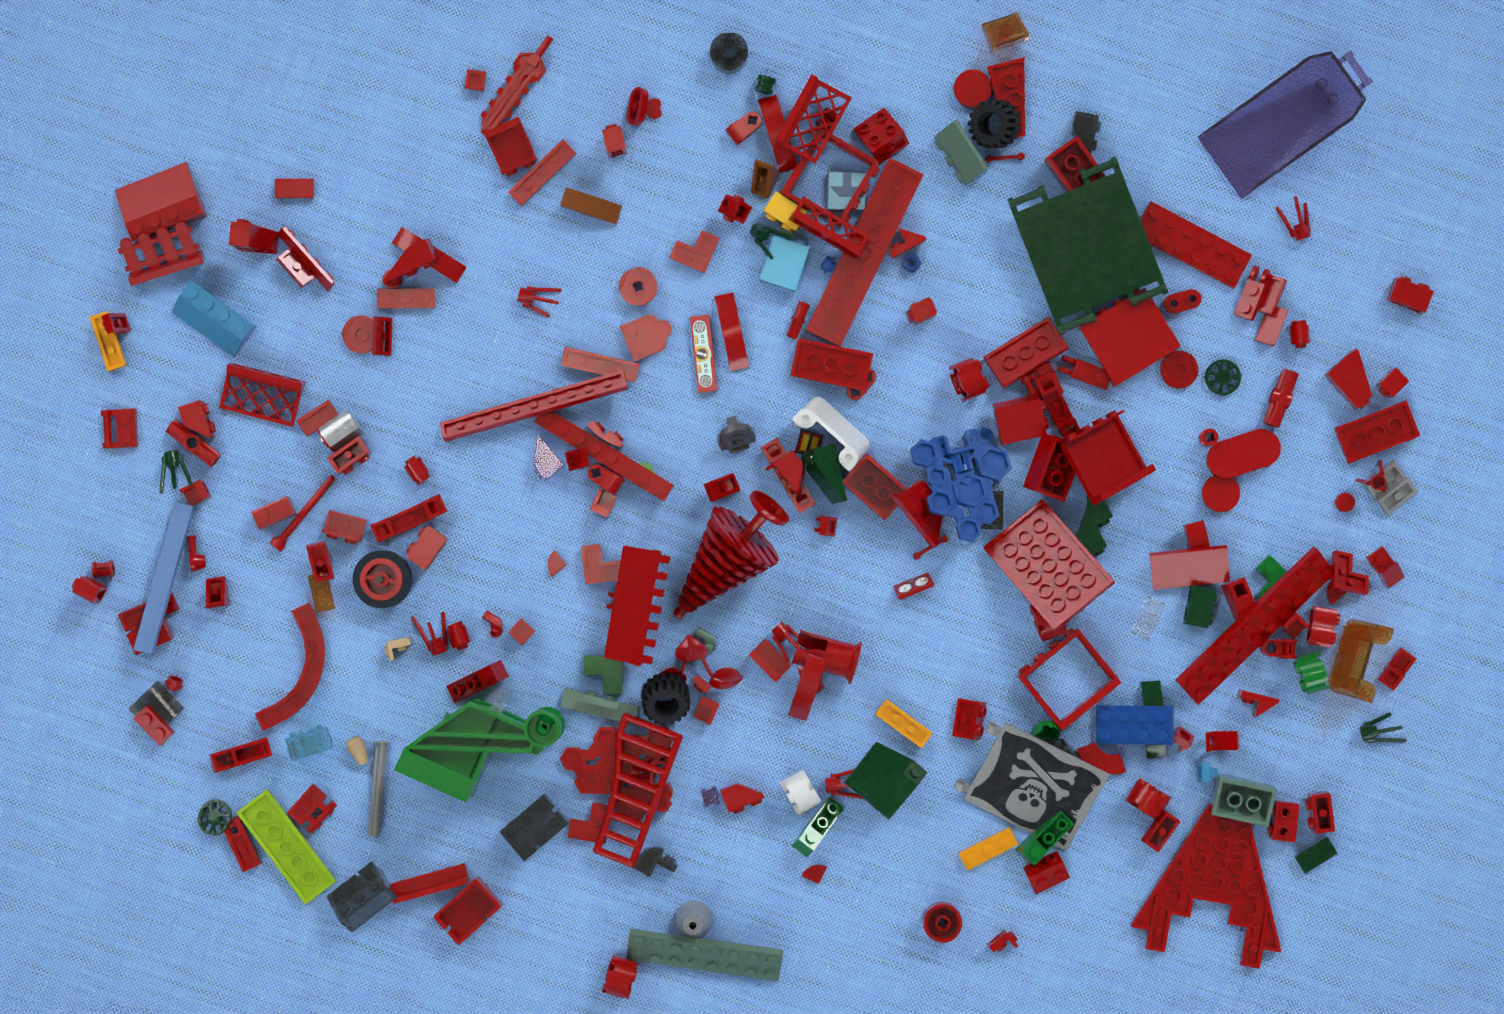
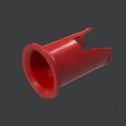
M801 629L797 644L807 650H795L791 664L804 666L808 653L827 659L823 672L844 677L848 680V684H851L859 660L862 642L859 641L858 644L853 645Z

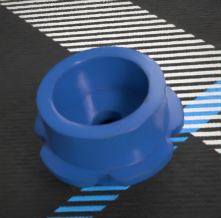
M907 254L904 256L902 266L905 270L907 269L908 272L912 273L920 268L921 261H919L918 255Z
M827 255L821 264L820 269L824 271V274L827 271L831 273L836 265V262H834L835 257L831 258Z

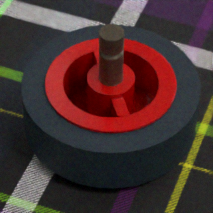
M374 551L365 555L357 563L353 572V587L357 596L365 604L375 608H389L402 602L408 595L412 585L411 569L407 562L394 552Z

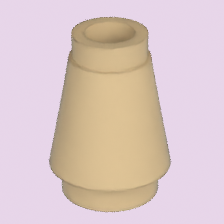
M359 735L345 742L347 745L346 749L359 766L369 761L364 740Z

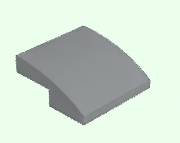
M1391 460L1383 467V476L1387 482L1385 493L1381 490H1375L1371 485L1363 484L1386 515L1391 514L1418 493L1410 479L1404 475L1394 460Z

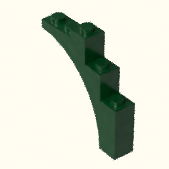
M1087 496L1084 517L1079 529L1075 533V537L1091 555L1093 554L1096 557L1105 552L1103 548L1107 547L1097 525L1100 528L1110 523L1109 519L1113 515L1105 501L1092 505Z

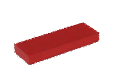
M173 592L170 594L165 615L180 610ZM146 603L118 614L125 632L130 631L131 627L141 624Z

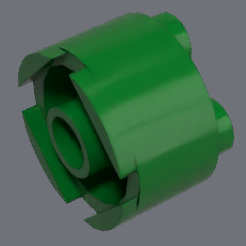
M1319 651L1297 657V661L1293 662L1296 673H1300L1302 680L1299 681L1302 692H1307L1308 695L1330 688L1329 684H1325L1329 680L1323 661L1317 658L1320 655Z

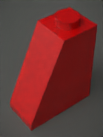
M1356 348L1334 365L1324 376L1353 409H1358L1359 407L1363 409L1370 403L1368 399L1372 397L1360 353Z

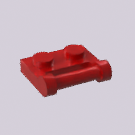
M136 409L101 410L104 428L103 449L138 447ZM111 416H116L117 442H112Z

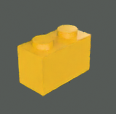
M776 191L763 210V213L766 214L765 218L773 223L775 221L782 224L781 228L788 233H791V231L796 233L800 227L788 220L798 205ZM801 207L800 212L808 215V211Z

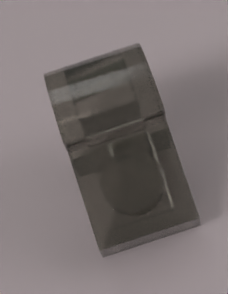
M651 846L640 853L636 866L633 869L650 877L656 864L673 873L678 864L675 863L676 859L670 855L662 856L665 848Z

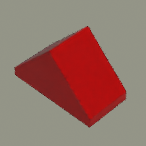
M225 576L206 579V609L229 606L230 600Z

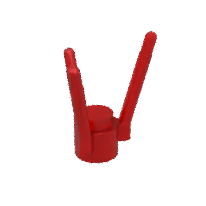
M1294 196L1299 224L1294 225V230L1278 206L1276 210L1289 230L1290 236H1295L1296 241L1311 237L1307 203L1303 204L1305 220L1303 222L1298 198Z
M521 287L518 302L523 303L522 307L530 308L549 318L550 314L530 303L534 304L535 300L558 305L559 301L536 296L535 292H561V288Z
M1379 460V473L1372 475L1370 480L1357 478L1355 481L1371 485L1375 490H1381L1385 493L1387 482L1383 476V461Z
M441 612L443 640H441V637H435L431 623H427L432 638L430 642L414 616L411 617L427 645L428 652L431 651L432 656L447 651L446 646L449 644L446 634L445 612Z
M781 622L771 631L774 634L772 639L777 643L786 662L790 660L780 639L782 642L788 639L797 650H803L791 637L792 634L798 638L799 634L788 624L785 625Z
M854 769L838 774H830V778H825L826 793L863 799L858 794L842 792L841 788L851 787L847 784H841V779H837L850 775Z

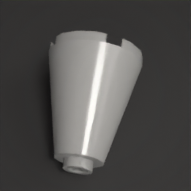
M700 901L684 903L675 914V926L682 936L702 938L710 931L713 924V916L710 909Z

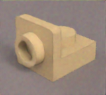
M411 636L386 642L387 646H384L386 657H390V661L396 660L394 648H397V651L409 649L408 645L413 644Z

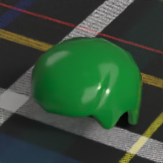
M1041 721L1035 724L1031 731L1032 736L1051 745H1054L1061 733L1057 724L1052 721Z

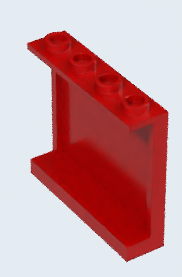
M1138 288L1133 290L1134 296H1136L1138 294L1146 292L1147 290L1146 288H1143L1142 290ZM1121 297L1113 302L1114 307L1109 310L1105 307L1096 312L1098 315L1095 317L1096 322H1088L1078 328V331L1082 332L1110 378V383L1113 387L1181 347L1152 298L1139 302L1137 306L1132 307L1129 298L1124 300Z
M1124 409L1118 413L1115 410L1105 415V420L1101 417L1093 421L1092 427L1088 424L1080 428L1079 434H1076V432L1071 433L1065 437L1067 441L1060 444L1092 505L1106 500L1156 471L1154 464L1145 466L1120 420L1119 415L1125 412Z

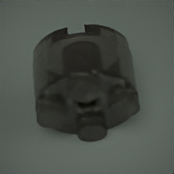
M721 33L716 36L710 47V59L713 66L718 71L728 75L742 70L748 60V46L744 38L737 33ZM726 50H733V56H726Z

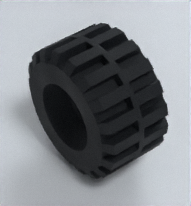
M985 100V102L978 103V106L972 109L974 113L969 115L971 121H968V125L971 126V129L968 131L969 134H973L971 138L973 141H977L976 144L984 148L1007 147V144L1014 142L1013 139H1017L1018 134L1016 132L1021 129V127H1018V123H1021V119L1017 118L1019 115L1018 111H1014L1015 107L1009 105L1007 101ZM994 113L1000 119V129L995 135L991 133L988 126L989 119Z
M663 672L661 675H653L652 679L648 678L647 683L643 684V689H641L642 708L645 716H648L650 721L654 720L656 724L662 723V725H666V723H670L671 725L675 724L674 721L679 722L682 720V717H686L691 705L689 688L686 681L681 679L679 675L673 676V673L670 672L668 675H665V672ZM665 696L673 697V699L668 701L658 700Z

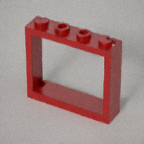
M824 129L818 130L815 134L817 141L825 139L827 136ZM832 134L828 141L829 143L870 166L840 217L849 223L851 219L849 214L852 210L856 211L861 202L858 200L861 194L865 195L870 188V184H868L872 177L875 178L880 171L878 167L879 161ZM816 145L809 146L806 149L807 154L812 157L817 151ZM802 157L780 194L797 205L801 199L791 193L810 162ZM804 203L802 208L812 214L811 207ZM824 214L817 216L829 224L827 216ZM838 224L834 225V227L840 230L842 225Z
M1078 628L1075 630L1069 629L1068 632L1063 634L1065 638L1060 642L1056 640L1048 646L1049 651L1045 654L1043 652L1039 653L1033 658L1035 662L1030 666L1028 664L1024 665L1018 671L1020 674L1017 676L1061 731L1122 683ZM1076 637L1110 680L1060 720L1026 677Z

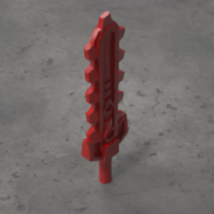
M549 35L546 36L535 53H520L513 63L515 65L513 67L515 73L512 77H506V86L504 88L499 87L496 91L499 94L497 99H491L488 103L491 106L488 112L483 111L480 115L483 118L482 134H484V131L502 124L505 118L510 119L513 115L511 112L514 106L519 107L521 104L519 100L521 95L528 94L529 89L527 87L530 82L535 84L536 81L539 82L543 77L546 69L541 57L554 40Z

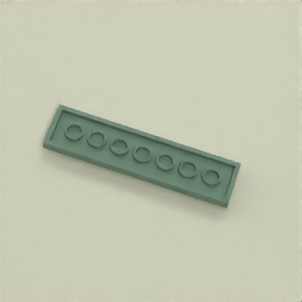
M630 929L626 959L635 962L779 981L783 950Z

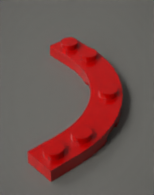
M310 603L291 611L304 640L305 664L296 686L283 699L255 713L263 731L297 713L312 697L320 682L325 663V642L321 626Z

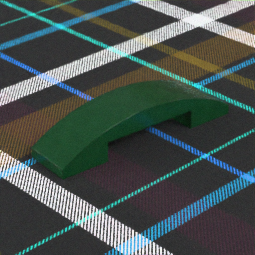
M1160 680L1141 682L1143 706H1163ZM1145 745L1146 758L1166 757V745Z

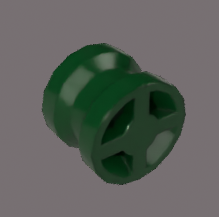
M758 75V85L755 86L754 90L762 94L772 95V87L776 84V79L765 75Z

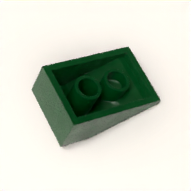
M832 444L803 451L801 460L804 467H806V471L830 503L836 504L847 501L836 445Z

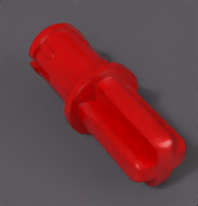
M802 301L798 302L795 314L791 316L792 322L788 329L787 337L795 340L798 338L802 324H805L804 319L810 307L809 304Z

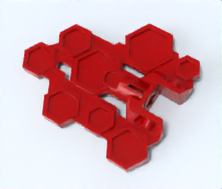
M600 727L593 738L594 742L589 750L567 747L560 757L564 768L572 770L577 775L574 783L580 793H611L615 761V733L617 731L615 727ZM649 731L646 736L632 735L667 750L671 749V744L674 741L653 731ZM623 741L622 753L635 758H639L641 754H648L644 760L645 762L653 765H665L666 757ZM597 756H601L596 765H587V760H595ZM622 761L621 773L657 787L658 783L655 782L654 773L639 774V772L649 771ZM620 781L619 793L650 805L653 793L637 787H625V782ZM666 783L657 806L658 812H668L672 805L670 799L673 795V787L671 783ZM616 801L615 807L618 813L641 821L646 814V811L621 801Z

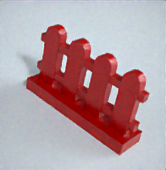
M179 220L175 223V231L169 232L167 227L160 226L157 229V236L153 238L147 232H141L138 236L139 242L132 244L129 238H122L118 253L123 254L127 266H125L126 272L130 271L128 275L130 286L203 264L205 256L202 250L197 251L200 249L199 244H194L190 234L193 231L192 226H187L185 221ZM176 236L179 237L182 248L176 250L172 238ZM157 242H160L164 254L159 256L153 245ZM142 248L146 260L139 261L135 249Z

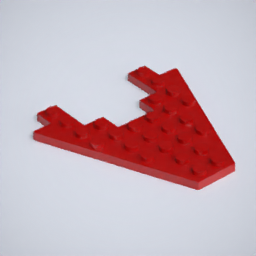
M1208 803L1131 922V927L1148 930L1145 949L1165 952L1171 914L1190 918L1193 899L1228 904L1230 908L1227 924L1246 927L1240 965L1260 969L1263 950L1281 953V947L1251 823L1212 815V804Z

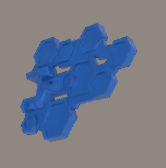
M983 427L980 430L971 429L965 431L962 436L964 448L950 450L947 436L942 435L933 437L930 441L920 439L910 449L913 464L926 469V478L932 490V494L926 499L929 512L942 517L946 515L955 518L959 540L972 543L981 535L980 527L983 523L990 525L999 516L991 486L994 484L993 481L999 482L1012 469L1007 451L995 448V444L990 443L993 440L992 431ZM973 458L975 460L979 476L975 475L973 465L971 462ZM943 463L951 465L953 467V471L956 480L953 483L951 480L949 469L945 468L943 466ZM959 505L968 508L969 517L965 516L964 510L959 508Z

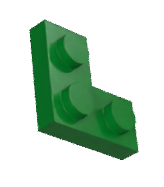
M1268 555L1255 568L1268 581L1255 596L1259 599L1287 572L1271 555Z
M604 655L584 656V675H603V694H623L621 661L605 659Z

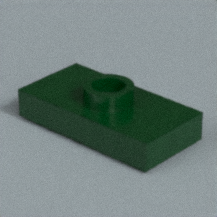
M1326 836L1294 856V858L1306 874L1338 853Z

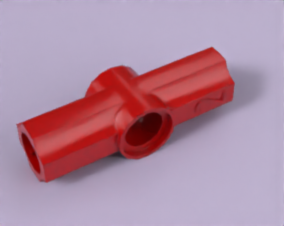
M1282 369L1277 385L1271 392L1268 402L1270 404L1263 423L1276 428L1280 427L1285 410L1288 409L1292 401V392L1299 376L1298 373Z
M177 419L167 427L166 433L209 467H212L220 459L221 454ZM192 438H196L198 445L192 449L189 442Z

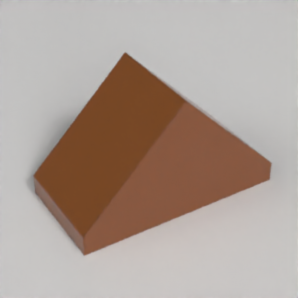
M756 159L754 161L751 193L769 198L780 171L773 165Z

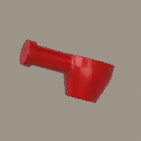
M187 536L191 572H196L206 567L205 555L197 553L196 536Z

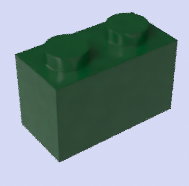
M1190 586L1183 624L1208 628L1209 625H1212L1214 614H1211L1212 606H1216L1217 603L1216 591Z

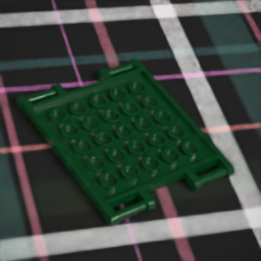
M1116 156L1110 158V161L1085 170L1084 168L1079 170L1084 185L1051 199L1048 198L1043 185L1039 186L1037 190L1017 198L1007 199L1060 336L1066 334V331L1088 322H1096L1091 307L1127 293L1130 304L1134 307L1139 302L1159 294L1169 293ZM1110 168L1114 169V174L1090 183L1088 177ZM1041 196L1043 202L1021 211L1017 210L1016 206ZM1156 281L1158 282L1159 287L1134 296L1133 290ZM1082 310H1085L1087 315L1062 324L1060 320Z

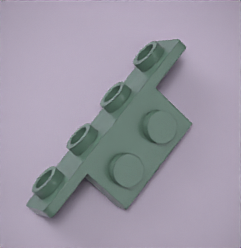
M568 688L564 689L560 704L564 708L619 722L624 713L637 717L639 709L638 706L617 701V697L606 695L603 698L599 697L598 693L587 690V693Z

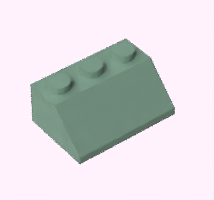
M958 120L953 121L936 134L934 142L940 151L943 150L947 155L945 160L950 167L954 166L957 171L955 175L960 183L964 182L967 185L985 174L988 167Z
M1218 773L1213 789L1211 814L1269 827L1277 789L1274 785Z

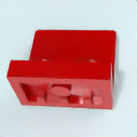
M882 108L854 128V132L870 150L872 157L879 161V165L910 144L904 130L885 108Z

